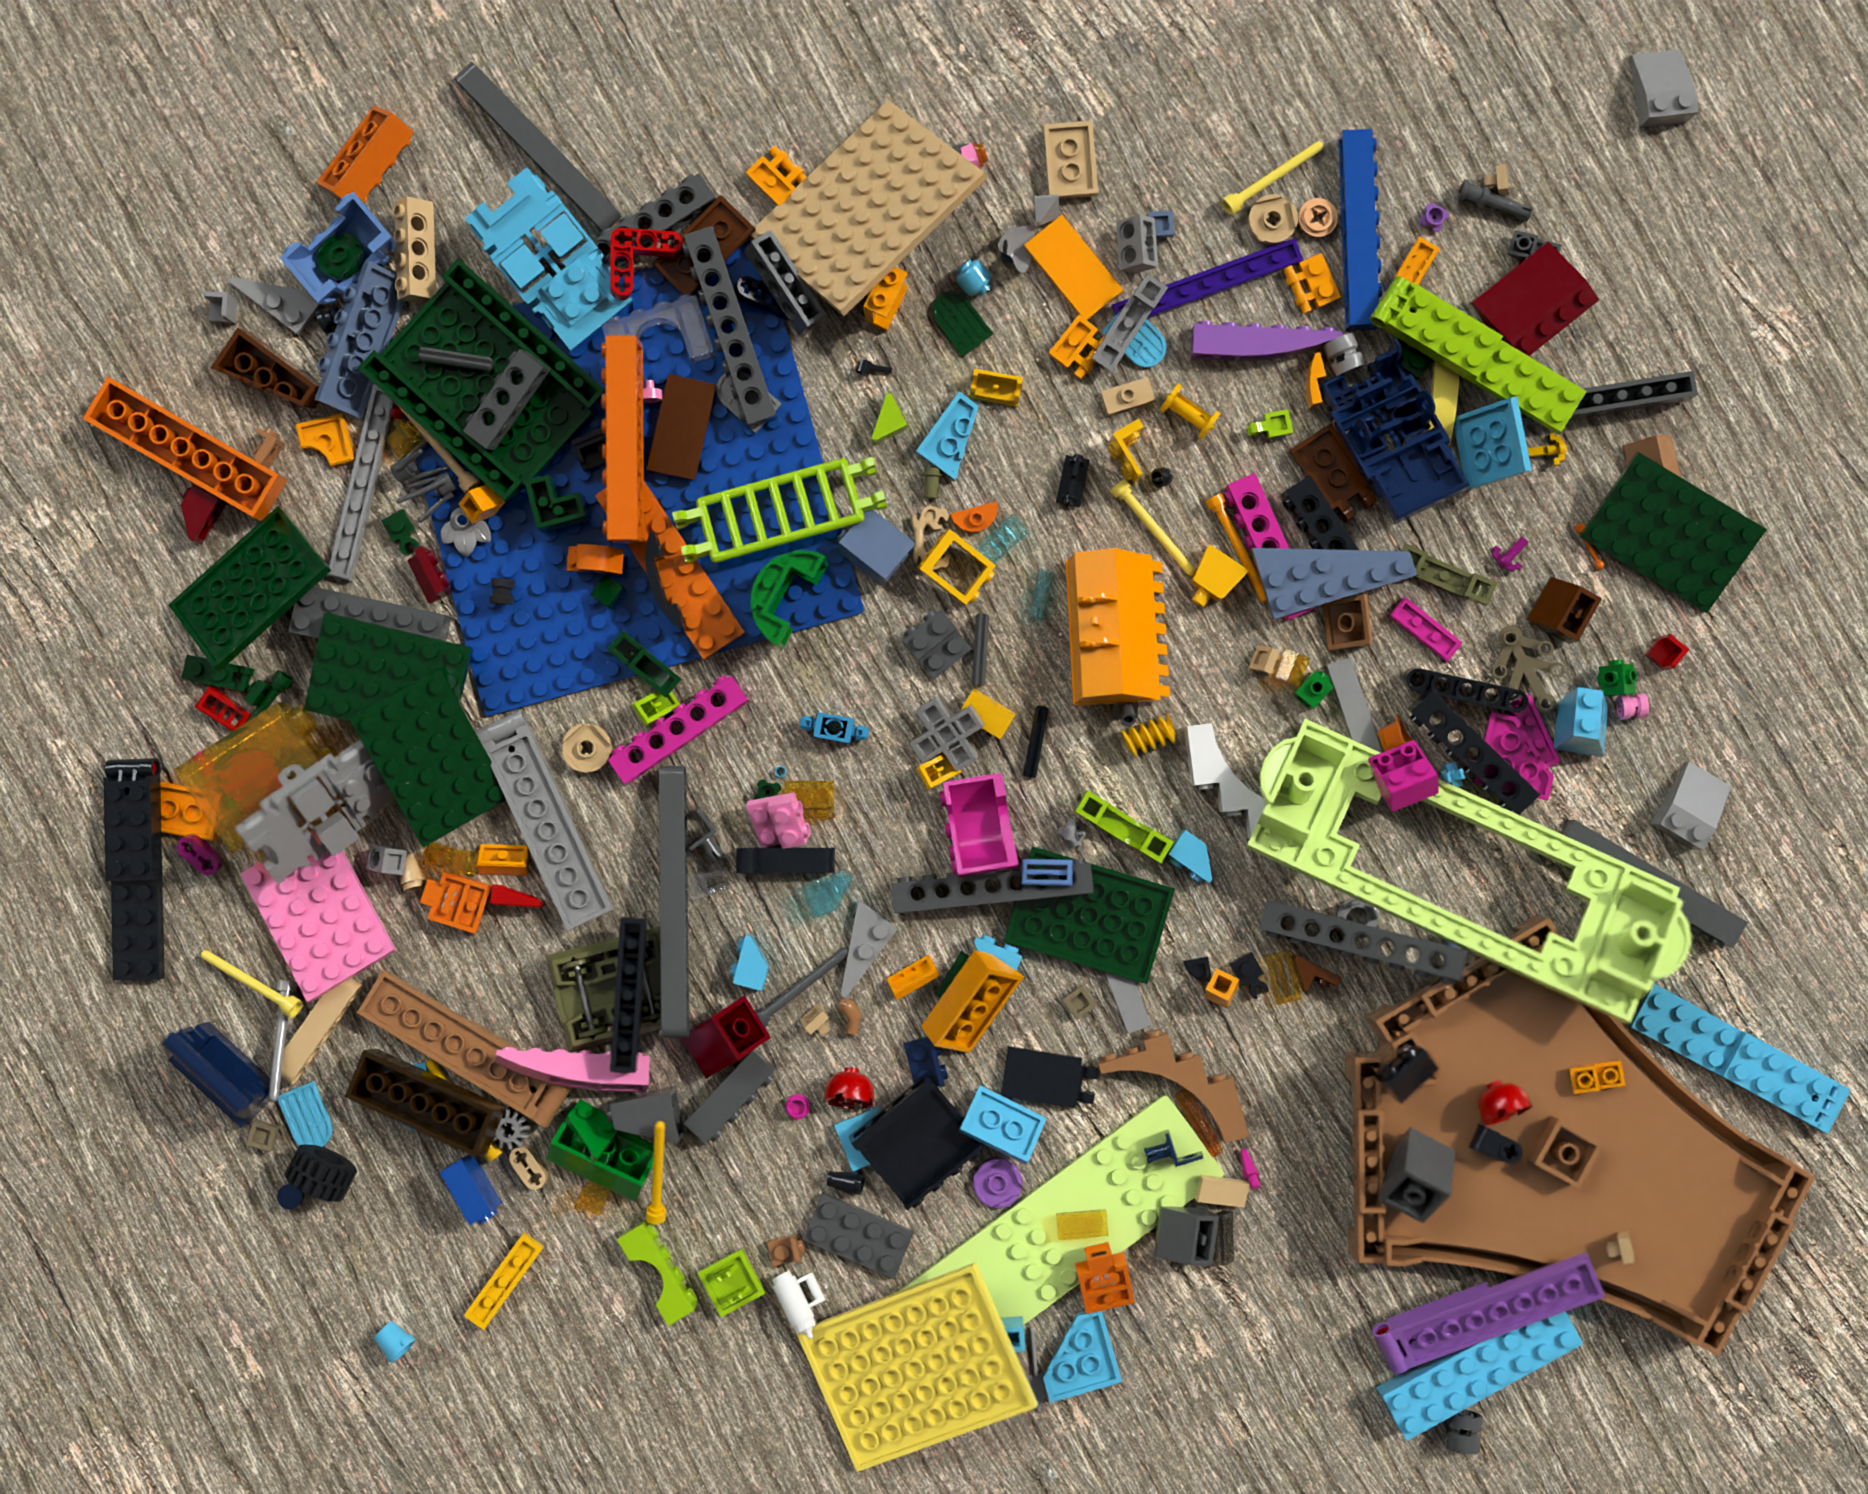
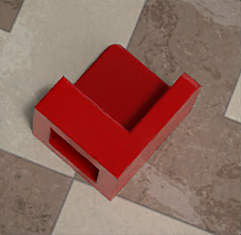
M1667 634L1660 636L1646 652L1645 656L1665 671L1674 669L1690 649L1673 635Z

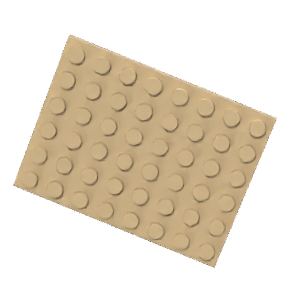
M887 100L806 177L784 203L777 205L755 226L756 230L750 236L754 240L771 230L797 268V275L809 288L845 316L977 189L987 177L985 172L891 101Z

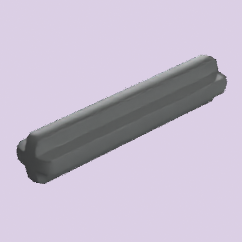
M421 347L418 355L422 362L490 372L493 367L492 358L427 347Z
M984 613L976 615L972 672L973 686L985 685L989 615Z

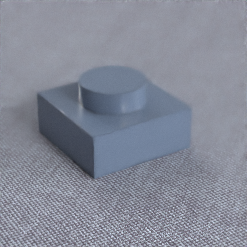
M1173 210L1148 212V217L1155 218L1156 239L1174 237Z

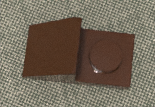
M1292 954L1291 961L1303 992L1307 993L1315 976H1317L1316 982L1328 988L1330 984L1339 985L1342 977L1298 955Z

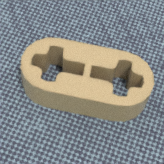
M522 1145L521 1147L517 1146L511 1151L509 1161L523 1183L532 1190L541 1188L547 1182L548 1173L529 1146ZM517 1151L521 1154L524 1152L527 1154L525 1161L528 1166H526L524 1161L518 1162L516 1160L518 1157ZM529 1168H531L534 1174H541L539 1178L540 1183L530 1180L533 1175Z

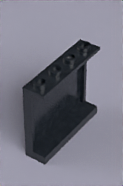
M927 1073L849 1136L853 1147L861 1152L902 1201L907 1211L911 1207L919 1206L929 1192L937 1191L943 1185L945 1179L950 1175L958 1174L962 1170L963 1165L970 1159H976L985 1147L983 1143L958 1132L964 1118Z

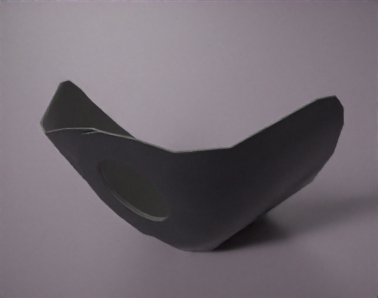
M1033 225L1008 229L1002 235L998 243V250L1005 267L1022 274L1027 271L1032 257L1024 248V244L1035 236V227ZM1004 240L1007 242L1006 253L1003 252Z

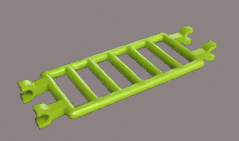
M873 457L866 458L860 463L849 465L845 458L836 459L699 497L696 500L697 508L672 512L677 530L698 521L702 525L706 542L697 545L681 546L686 564L708 555L713 563H718L863 522V512L887 508L883 491L876 492L870 497L859 499L853 478L863 475L872 476L877 474ZM837 469L841 471L853 515L842 518L838 517L826 476L827 472ZM812 476L817 477L829 518L828 522L817 525L814 523L802 479ZM791 482L793 483L805 528L792 532L778 488L780 485ZM765 489H769L781 535L771 538L766 537L754 494ZM744 495L757 538L756 542L745 545L742 543L730 500ZM719 502L722 504L733 548L720 552L707 509L708 505Z

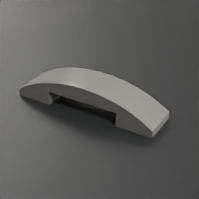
M1147 273L1109 328L1093 354L1092 359L1113 372L1134 336L1152 309L1156 307L1168 287Z

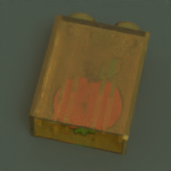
M277 702L174 769L231 854L249 849V846L236 831L235 827L262 809L260 802L283 787L278 780L282 770L294 764L300 765L304 770H307L328 754H331L333 757L339 755L330 745L322 750L319 748L310 734L318 729L317 722L309 711L304 710L303 704L292 708L290 703ZM291 773L288 776V779H294L296 777V774ZM317 776L316 779L322 784V786L324 787V789L327 791V793H328L329 796H330L331 793L329 792V790L327 789V787L324 785V783L322 782V780L320 779V777ZM287 797V801L290 803V805L295 810L297 815H301L300 812L295 808V806Z

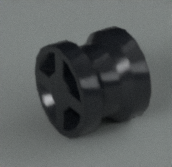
M337 305L330 306L329 310L316 311L318 322L326 335L332 333L333 329H336L337 324L334 322V318L339 311Z

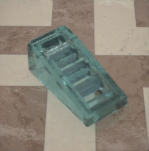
M1012 514L977 549L993 564H996L1029 534L1030 530L1015 514ZM1012 523L1021 534L1017 536L1008 525ZM1003 530L1013 539L1011 543L1001 533ZM996 536L1006 546L1004 549L995 542L994 538ZM989 543L999 553L996 557L986 547Z

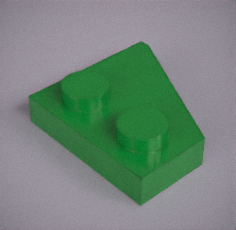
M582 1099L578 1101L566 1118V1123L576 1133L580 1144L586 1146L591 1154L590 1159L594 1163L598 1161L619 1133V1130L614 1129L613 1123H609L606 1114Z

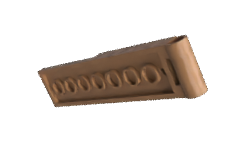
M386 969L382 970L357 1011V1014L543 1127L547 1128L571 1090L570 1087L544 1082L495 1063L496 1050H501L504 1047H513L517 1051L523 1050L474 1020H468Z

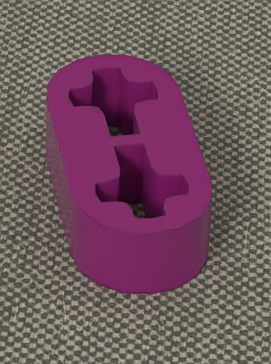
M189 834L177 843L178 853L200 873L212 875L222 867L223 860L220 854L199 836ZM189 842L193 844L191 851L187 849ZM209 858L213 861L210 867L206 865Z

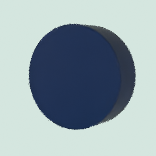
M288 1183L279 1189L277 1201L285 1209H294L303 1202L305 1194Z

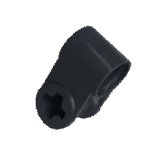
M1481 1124L1477 1125L1469 1144V1148L1507 1163H1516L1520 1160L1523 1153L1519 1143ZM1505 1147L1513 1149L1511 1154L1503 1150Z

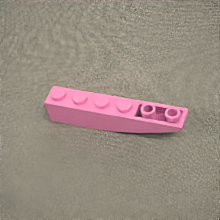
M504 1047L501 1050H496L495 1063L548 1083L593 1091L646 1093L649 1086L650 1056H643L642 1053H639L637 1072L627 1073L610 1072L611 1051L604 1052L603 1054H593L592 1051L582 1050L578 1053H568L567 1050L556 1049L553 1052H542L538 1048L517 1051L513 1047Z

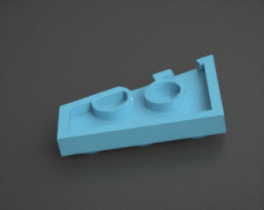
M960 391L915 451L933 466L939 468L941 472L953 481L957 478L958 469L979 408L976 403Z

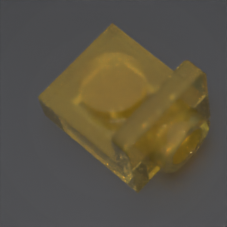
M396 419L393 422L396 429L385 440L397 457L401 459L423 441V438L411 421Z

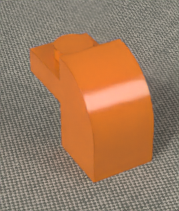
M590 544L569 546L566 571L593 572L604 575L622 574L624 549Z

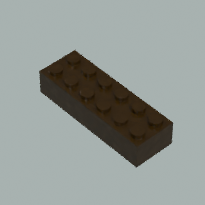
M377 1048L363 1050L344 1096L473 1157H479L488 1153L506 1108Z

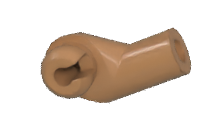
M842 999L838 1004V1009L848 1019L845 1033L857 1035L862 1013L853 1000Z

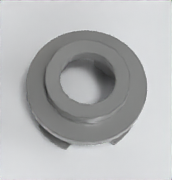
M1355 898L1344 901L1337 910L1336 918L1347 920L1349 911L1359 909L1365 917L1363 924L1376 927L1378 918H1380L1377 908ZM1362 935L1358 937V939H1363L1367 937L1365 935Z

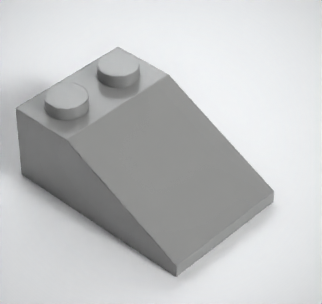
M1680 49L1632 54L1630 56L1639 128L1686 123L1698 113L1695 86Z
M1687 761L1650 825L1692 850H1704L1717 828L1731 786Z

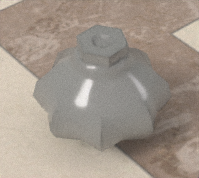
M1079 818L1069 819L1065 826L1060 827L1058 831L1059 837L1065 840L1069 848L1080 847L1086 834Z

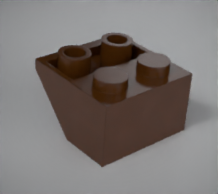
M1550 577L1526 620L1567 644L1579 641L1602 598L1579 585Z

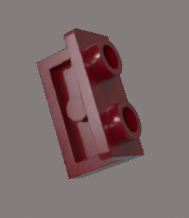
M424 546L415 549L416 556L408 559L407 562L427 602L434 603L451 594L448 587L450 581L446 574L440 571L437 565L439 560L435 552Z

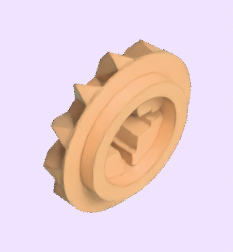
M1314 198L1303 204L1299 211L1298 221L1301 230H1304L1308 236L1320 238L1329 235L1333 231L1338 221V214L1331 202L1323 198ZM1313 213L1317 216L1325 213L1321 220L1322 224L1319 222L1310 223L1314 217Z

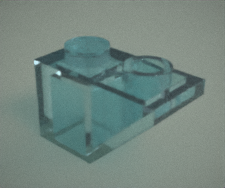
M844 870L832 874L833 880L823 883L821 878L808 883L809 888L804 889L813 918L839 909L854 878L852 873L847 874Z

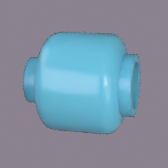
M968 259L956 270L958 274L956 276V283L968 296H974L975 294L982 296L991 287L988 283L992 275L979 260L971 261Z

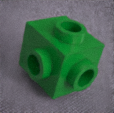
M1623 660L1608 661V666L1599 667L1597 681L1604 696L1636 694L1635 683L1637 681V673L1634 669V664H1624Z

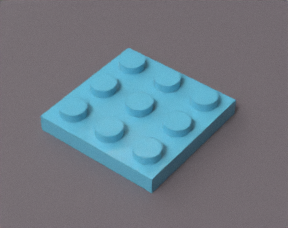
M1510 397L1455 417L1454 431L1462 471L1470 485L1469 489H1475L1532 471L1517 397Z

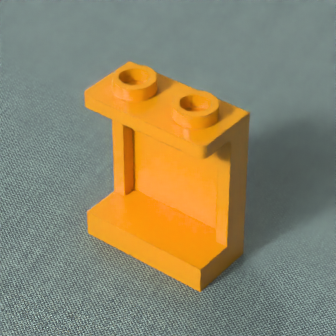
M895 267L871 290L863 306L866 322L886 332L888 331L909 289V286L904 284L907 277L906 271Z

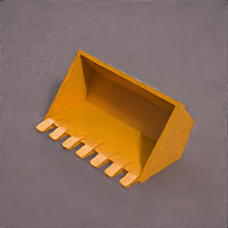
M1118 548L1075 552L1069 559L1065 560L1073 706L1160 701V697H1170V687L1159 685V676H1169L1168 665L1158 664V655H1168L1167 645L1157 643V635H1166V625L1156 622L1155 614H1165V604L1154 601V593H1164L1163 583L1153 581V573L1163 572L1162 562L1152 560V555L1139 554Z

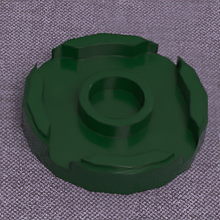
M341 233L342 235L338 237L336 235L329 237L317 251V268L327 278L334 281L344 280L353 276L364 262L365 251L363 245L355 236L348 233Z

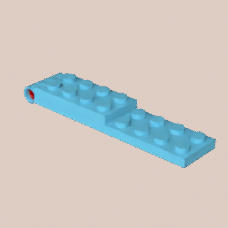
M1653 983L1650 992L1644 995L1628 1027L1827 1135L1851 1092L1849 1088L1758 1038L1733 1027Z

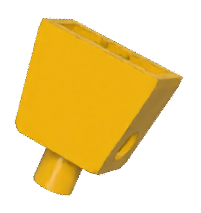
M1209 544L1204 550L1190 582L1198 588L1191 600L1204 608L1210 598L1217 602L1221 601L1249 570Z

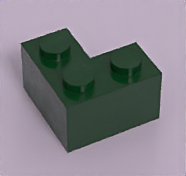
M549 474L525 481L536 527L540 532L546 533L591 521L585 498L580 492L559 497L555 480Z

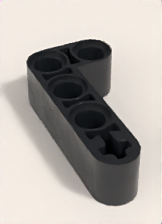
M736 848V874L835 873V848Z

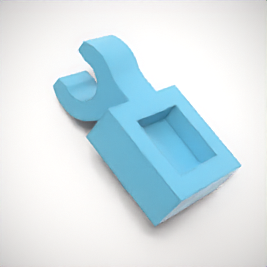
M1456 762L1441 765L1443 771H1440V777L1442 781L1456 787L1463 786L1461 779H1464L1465 775L1462 768H1457Z

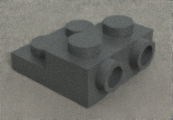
M932 610L923 618L925 623L919 628L914 625L904 633L906 638L903 640V643L933 680L972 650L942 610L938 612Z

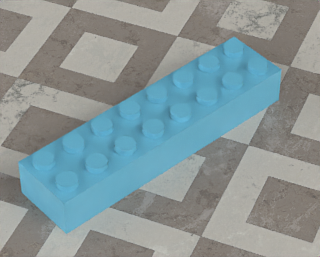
M1563 1312L1412 1367L1376 1387L1399 1432L1408 1441L1583 1345V1342L1567 1313Z

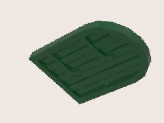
M947 291L935 299L932 307L933 318L962 358L994 334L972 306L971 302L961 293Z

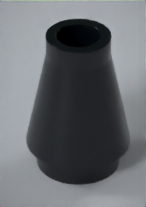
M829 1172L827 1186L836 1188L851 1196L862 1194L865 1175H860L859 1172Z

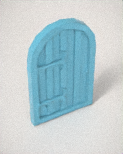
M1119 313L1115 315L1111 322L1102 330V332L1105 335L1108 332L1111 325L1113 324V322L1115 321V319L1117 318V316L1119 315ZM1146 319L1124 354L1138 366H1155L1165 356L1166 342L1159 330Z
M315 1081L294 1088L279 1096V1105L291 1134L298 1145L309 1144L323 1147L329 1142L333 1132L332 1122Z

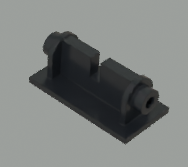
M1079 454L1065 456L1056 503L1080 508L1089 459H1084Z

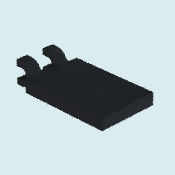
M1008 1045L1001 1096L1075 1108V1101L1093 1104L1095 1094L1092 1091L1081 1090L1083 1077L1097 1079L1099 1069L1098 1067L1081 1065L1082 1057Z

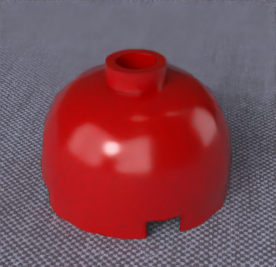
M846 1067L844 1072L834 1074L827 1082L823 1102L828 1101L830 1106L845 1109H854V1106L862 1104L861 1109H868L874 1103V1088L866 1075L859 1073V1069Z
M1501 1080L1487 1084L1488 1090L1482 1093L1478 1100L1480 1116L1484 1125L1487 1126L1510 1119L1509 1117L1516 1114L1519 1116L1532 1108L1529 1098L1522 1088L1513 1083L1502 1084Z

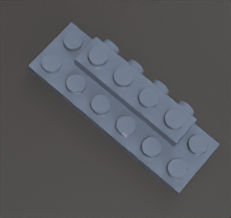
M371 261L364 262L357 284L352 283L351 287L348 286L343 293L345 304L343 309H340L335 315L336 329L326 339V346L329 347L326 356H322L318 361L317 368L320 370L318 376L322 377L314 400L357 419L363 418L372 387L375 385L358 367L373 350L380 354L388 346L405 302L397 300V291L395 289L397 276L395 273Z

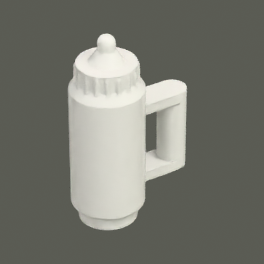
M787 1271L772 1280L774 1283L773 1289L791 1327L795 1329L798 1335L803 1333L808 1339H812V1327L816 1326L811 1308L824 1302L826 1299L813 1273L797 1280L795 1275L792 1276L791 1272ZM806 1281L815 1300L808 1304L799 1285Z

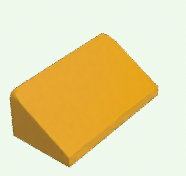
M480 844L476 863L479 874L528 876L530 850L527 845Z

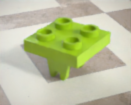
M743 1247L698 1271V1275L720 1317L753 1301L766 1292Z

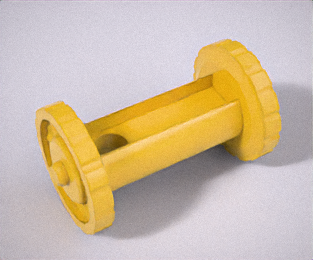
M1178 383L1173 391L1166 395V401L1159 411L1164 413L1170 408L1201 430L1198 438L1203 440L1208 431L1213 430L1215 427L1213 424L1221 413L1216 411L1211 416L1179 393L1182 385Z

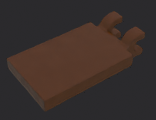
M1331 423L1289 451V454L1305 477L1311 475L1332 509L1335 510L1337 508L1345 524L1356 515L1353 508L1349 505L1350 503L1359 498L1360 503L1367 510L1377 501L1368 489L1372 483H1366V475L1360 473L1344 442Z

